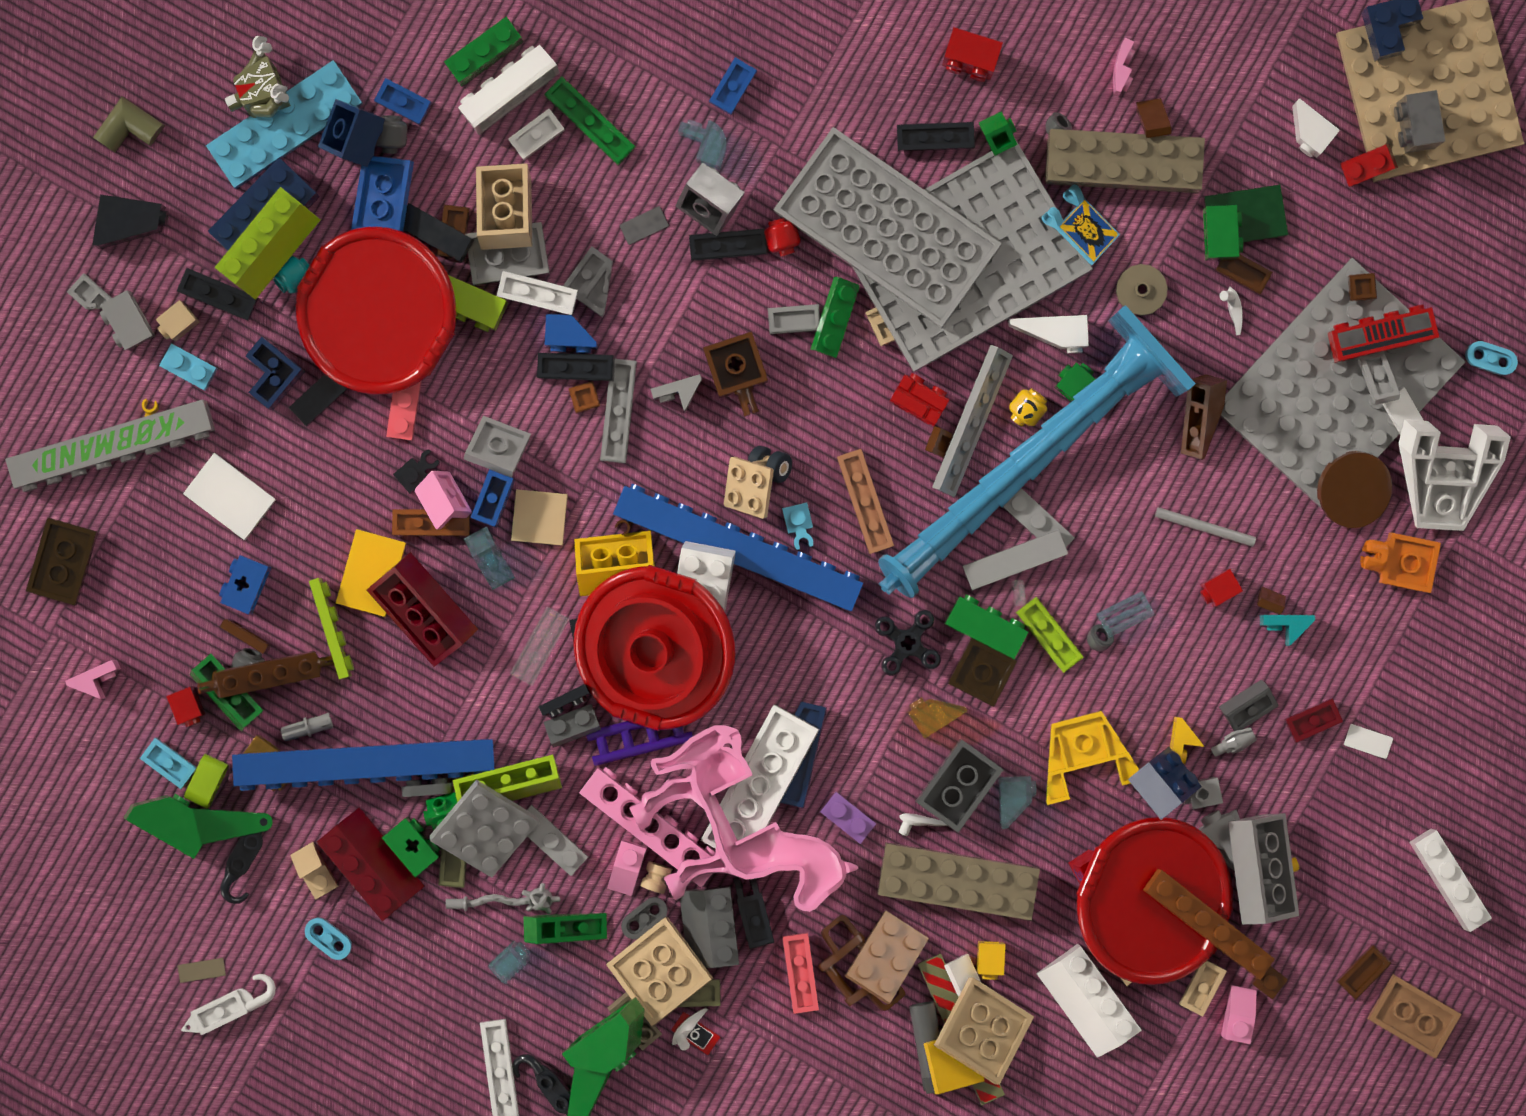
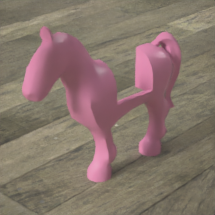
M725 725L712 726L691 737L672 755L652 759L651 767L656 775L680 769H692V772L686 777L671 776L659 789L645 792L642 795V801L629 808L640 831L651 825L653 815L667 803L680 799L694 800L705 810L716 843V854L714 856L697 860L687 859L681 862L677 873L664 877L675 901L684 896L686 887L695 878L704 874L724 873L747 880L764 877L776 871L799 870L800 882L793 896L794 903L797 908L810 912L815 910L831 893L843 884L847 873L858 869L857 865L841 860L840 854L828 843L808 835L783 832L776 822L739 841L737 840L715 794L752 776L750 767L741 753L742 741L737 729ZM726 743H730L732 745V749L730 747L723 746Z

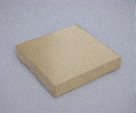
M516 489L511 541L563 546L568 494Z

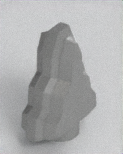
M1216 810L1200 819L1203 826L1199 830L1214 842L1223 855L1227 866L1235 871L1228 821L1238 820L1240 817L1237 810L1221 815L1220 811Z

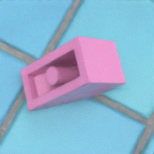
M622 839L607 889L632 896L647 849L646 846Z
M1234 985L1230 986L1221 1036L1224 1039L1251 1044L1256 1018L1257 990Z

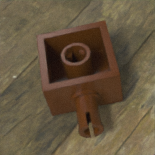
M752 331L703 347L719 399L732 394L738 395L744 417L750 415L748 404H750L753 414L760 412L752 390L756 386L768 383V378ZM732 359L743 363L737 372H735L734 368L729 369L728 367L732 364Z

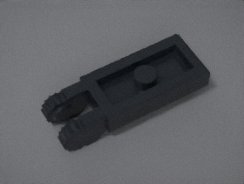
M739 877L733 878L738 895L737 903L749 949L774 943L762 892H759L756 878L749 879L754 894L748 896L743 894V885Z

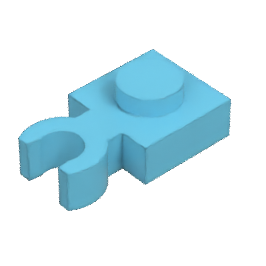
M803 503L782 508L788 534L796 533L794 539L796 550L800 549L799 540L801 538H806L809 546H813V539L806 532V529L813 528L808 504Z

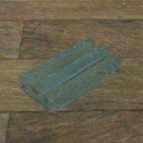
M1143 591L1096 615L1108 638L1154 616V611ZM1140 600L1142 601L1141 604H1139V605H1137V606H1135V607H1133V608H1131V609H1129V610H1126V611L1122 612L1121 614H1119V615H1117V616H1115V617H1113V618H1111V619H1109V620H1107V621L1105 620L1106 617H1108V616H1110V615H1112V614H1114V613H1116V612H1118V611H1120V610H1122V609H1124V608H1126V607H1128V606H1130V605H1132V604H1134V603H1136V602H1138V601H1140ZM1146 609V611L1110 628V626Z

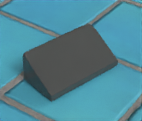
M1260 680L1220 705L1219 708L1232 729L1237 731L1244 729L1279 705L1270 688L1263 680Z

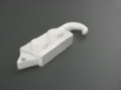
M265 974L254 975L253 980H263L266 982L267 991L264 994L253 998L251 993L243 988L232 991L191 1011V1016L181 1031L195 1032L203 1035L267 1004L273 999L276 992L274 981Z

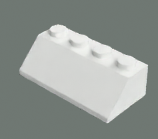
M540 45L536 48L531 46L521 54L523 58L514 64L512 61L501 69V75L495 79L493 77L487 79L481 84L480 87L482 89L475 95L469 93L460 101L462 104L458 107L460 112L478 135L560 74L557 64Z
M1076 944L1036 973L1097 1058L1121 1046L1142 1031L1079 944Z

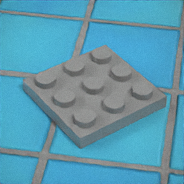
M476 780L431 833L430 841L492 878L536 827L539 819L536 815Z

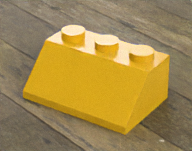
M651 531L574 539L576 576L580 596H589L600 583L620 571L641 566H655Z

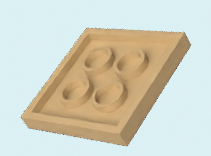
M668 917L663 918L606 964L630 998L636 997L645 1009L644 1017L651 1026H655L714 979Z
M969 977L934 1046L992 1083L1000 1085L1034 1016L980 981Z

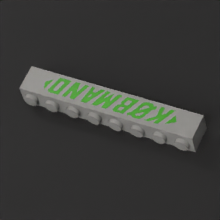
M202 399L9 457L5 461L13 488L29 492L38 489L37 484L47 482V485L61 482L62 477L71 474L72 478L87 474L86 469L96 467L97 470L109 468L112 466L111 462L119 459L121 463L129 462L136 459V454L145 452L146 455H152L161 452L160 447L169 444L171 448L179 447L186 444V439L194 437L195 441L210 437L209 432L216 430L208 403Z

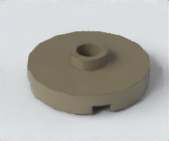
M1139 264L1131 266L1121 274L1116 285V296L1122 307L1126 305L1133 314L1144 316L1154 313L1162 306L1167 297L1168 287L1164 276L1159 270L1151 265ZM1139 285L1146 287L1147 291L1145 294L1138 292Z

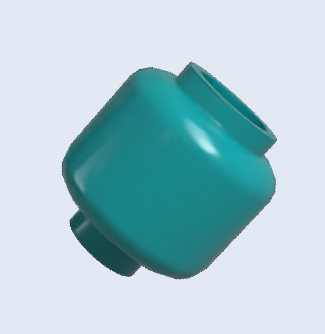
M291 256L275 275L273 281L283 293L289 292L294 294L298 291L297 286L310 265L303 257L298 259L295 256Z

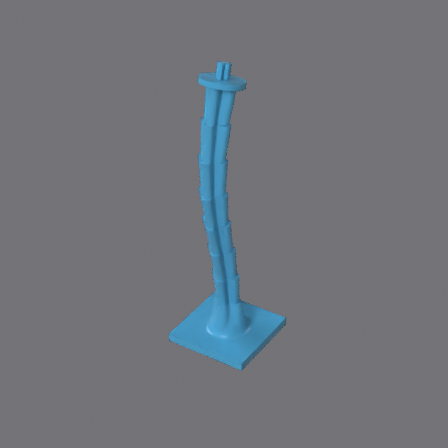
M1126 305L1123 306L1108 322L1123 337L1126 343L1105 367V373L1073 396L1074 400L1044 422L1041 425L1042 429L1010 452L1009 458L979 480L980 484L948 507L949 511L917 535L918 539L894 557L886 554L879 558L880 569L885 575V578L879 583L882 587L881 589L888 595L897 589L903 595L914 598L919 592L917 583L938 561L942 562L969 533L972 535L999 506L1003 507L1030 479L1034 480L1062 450L1066 452L1094 422L1097 424L1125 395L1133 394L1157 377L1175 397L1188 391L1196 383Z

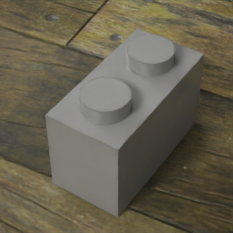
M126 290L100 304L103 310L100 312V315L107 326L111 324L115 332L112 337L119 348L123 347L124 350H130L155 337L152 328L131 291Z

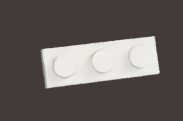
M506 271L502 272L497 292L498 297L569 315L573 314L578 294L577 289Z

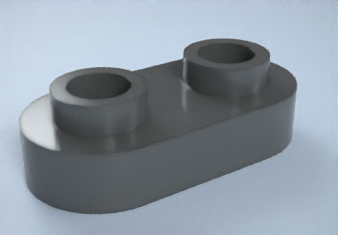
M447 778L432 779V784H422V780L406 781V786H401L402 797L453 793V782L447 783Z
M659 897L648 898L624 917L621 924L623 934L630 939L640 938L666 917L668 911L666 902ZM652 905H657L660 908L658 914L650 912ZM637 921L639 929L632 930L630 922Z

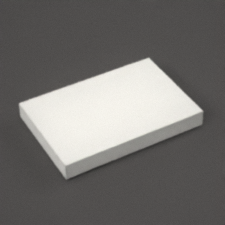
M213 453L183 493L243 540L249 537L277 500L216 453Z

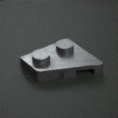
M591 246L563 285L577 289L576 299L601 317L605 314L613 261Z

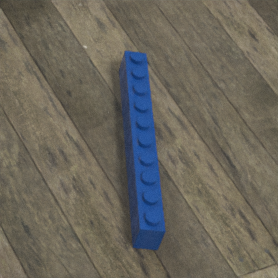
M631 484L630 488L624 486L613 515L683 544L687 541L735 550V565L852 612L863 585L862 582L858 581L860 576L849 571H845L844 575L835 572L836 566L824 561L821 562V565L811 562L812 556L799 551L797 555L787 552L789 547L775 541L773 546L764 543L765 537L750 532L749 536L740 533L741 528L727 522L725 526L716 523V517L704 512L701 517L692 513L693 508L679 503L678 507L668 504L669 498L655 493L654 497L644 494L646 489L638 485Z
M493 739L233 754L234 786H240V791L255 790V785L266 784V789L282 788L281 783H292V787H308V782L318 781V786L334 785V780H344V784L360 783V778H370V783L386 782V777L396 776V781L412 780L411 775H422V780L438 779L437 774L448 773V778L463 777V772H474L475 775L494 770Z

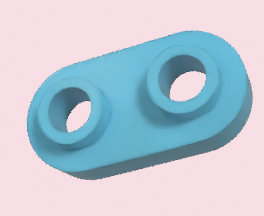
M1483 341L1472 343L1468 346L1465 353L1466 360L1471 366L1497 375L1512 373L1518 364L1517 357L1511 350ZM1476 350L1481 351V359L1475 358L1474 352ZM1500 358L1506 360L1507 364L1505 367L1499 365Z
M317 917L306 924V938L330 958L341 960L350 954L352 949L350 938L329 921ZM316 926L323 928L322 935L315 933L314 929ZM337 941L343 943V950L339 951L335 948Z

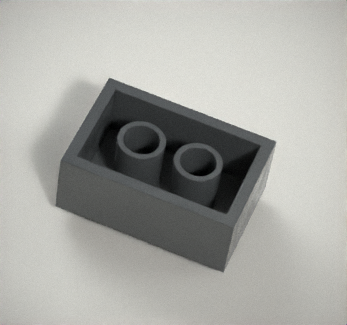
M959 739L915 802L959 833L1003 772V769L968 743Z

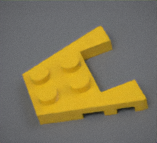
M1102 711L1051 724L1046 791L1047 805L1070 799L1064 778L1065 772L1115 760L1120 782L1123 786L1130 784L1128 779L1139 770Z

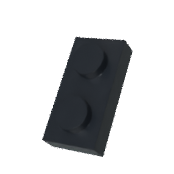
M586 684L538 707L543 716L549 714L550 718L564 712L563 706L571 702L573 706L587 701L585 695L590 694Z

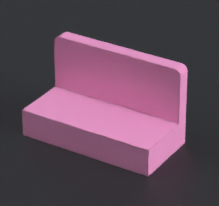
M431 471L415 488V493L435 529H442L452 517L467 518L472 512L450 472Z

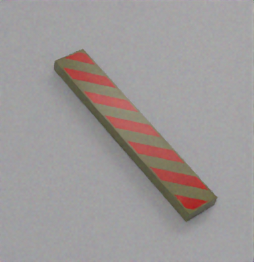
M941 953L917 964L945 1024L958 999V995L944 967L946 965ZM984 1078V1082L973 1084L981 1105L1005 1095L1001 1085L994 1084Z

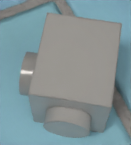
M1211 777L1198 780L1202 787L1184 801V804H1189L1191 809L1223 803L1218 778Z

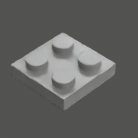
M483 416L465 452L464 460L512 478L531 434Z

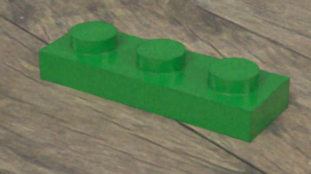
M840 277L833 278L810 350L837 358L860 285Z

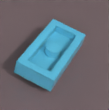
M172 343L159 365L205 391L218 369Z
M154 738L140 757L142 761L180 789H183L197 769L196 766L158 738Z

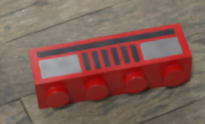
M1424 304L1408 308L1409 313L1401 315L1399 310L1383 314L1384 319L1374 321V316L1359 319L1358 325L1350 327L1348 322L1334 325V330L1327 333L1334 363L1439 338L1433 308L1425 309Z

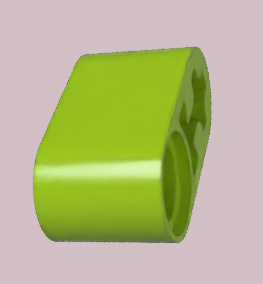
M204 754L188 785L184 798L208 809L224 779L229 764Z

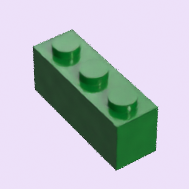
M506 16L445 60L444 63L460 86L463 87L521 45L523 39Z
M965 595L964 598L959 596L944 624L1015 659L1028 634V631L1024 630L1025 624L1011 618L1010 622L1001 618L1002 612L990 606L987 610L979 607L980 601L969 595Z
M209 654L191 670L190 676L196 683L212 681L213 672L224 670L225 668L212 654ZM214 691L205 692L241 732L263 712L261 707L247 692L223 698L217 697Z

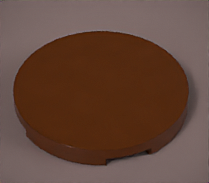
M1349 451L1335 459L1332 463L1329 462L1319 478L1317 487V498L1326 517L1346 528L1364 527L1377 520L1387 508L1392 494V480L1385 464L1377 457L1363 451Z

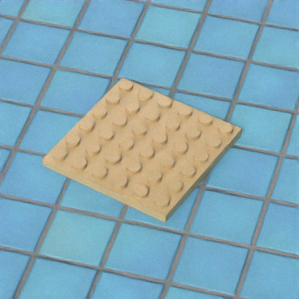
M1466 0L1422 11L1423 20L1416 25L1400 29L1405 51L1399 56L1374 62L1365 26L1337 32L1336 37L1365 151L1368 152L1385 144H1390L1398 165L1397 169L1374 177L1373 182L1524 144L1488 0ZM1437 90L1445 142L1435 149L1405 153L1404 147H1400L1398 141V133L1401 132L1400 122H1396L1394 116V107H1397L1396 103L1408 94Z

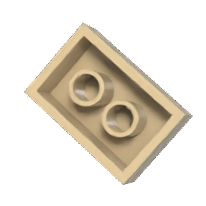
M528 164L476 167L477 238L481 250L532 247L531 175Z

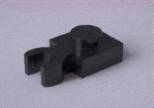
M429 449L421 454L418 463L414 458H411L393 474L409 494L413 493L415 488L427 476L425 471L435 469L440 464L438 459L432 464L427 463L426 458L431 454Z

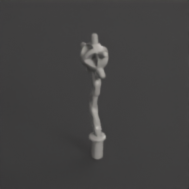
M541 883L540 888H536L531 892L523 890L522 895L526 896L524 898L516 899L492 894L475 900H468V897L465 896L464 899H446V909H464V911H467L468 907H476L495 901L513 906L529 904L526 907V911L532 909L545 910L547 914H551L550 906L552 902H560L561 898L552 896L551 892L545 888V884Z

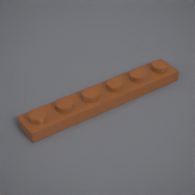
M1157 869L1143 889L1256 979L1261 980L1275 959L1164 871Z

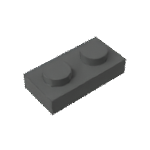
M592 704L543 722L553 748L601 730Z

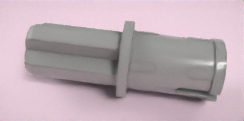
M329 713L309 719L305 717L303 718L304 721L282 727L281 734L284 741L306 735L312 737L311 734L332 729L333 724Z

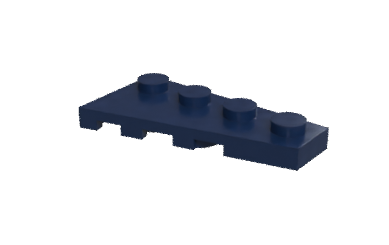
M801 702L795 713V716L820 730L780 803L801 808L805 807L827 707Z

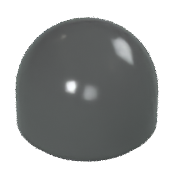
M1054 112L1047 119L1045 129L1048 134L1050 129L1072 130V125L1063 114Z
M1098 624L1093 626L1087 635V643L1095 651H1105L1114 642L1112 631L1104 625ZM1096 632H1103L1106 635V641L1100 640Z

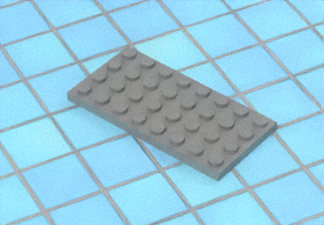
M834 127L773 209L776 214L793 223L799 230L941 329L1002 244Z

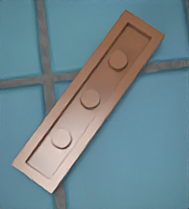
M858 449L838 456L837 460L869 554L893 547L894 544L862 450Z

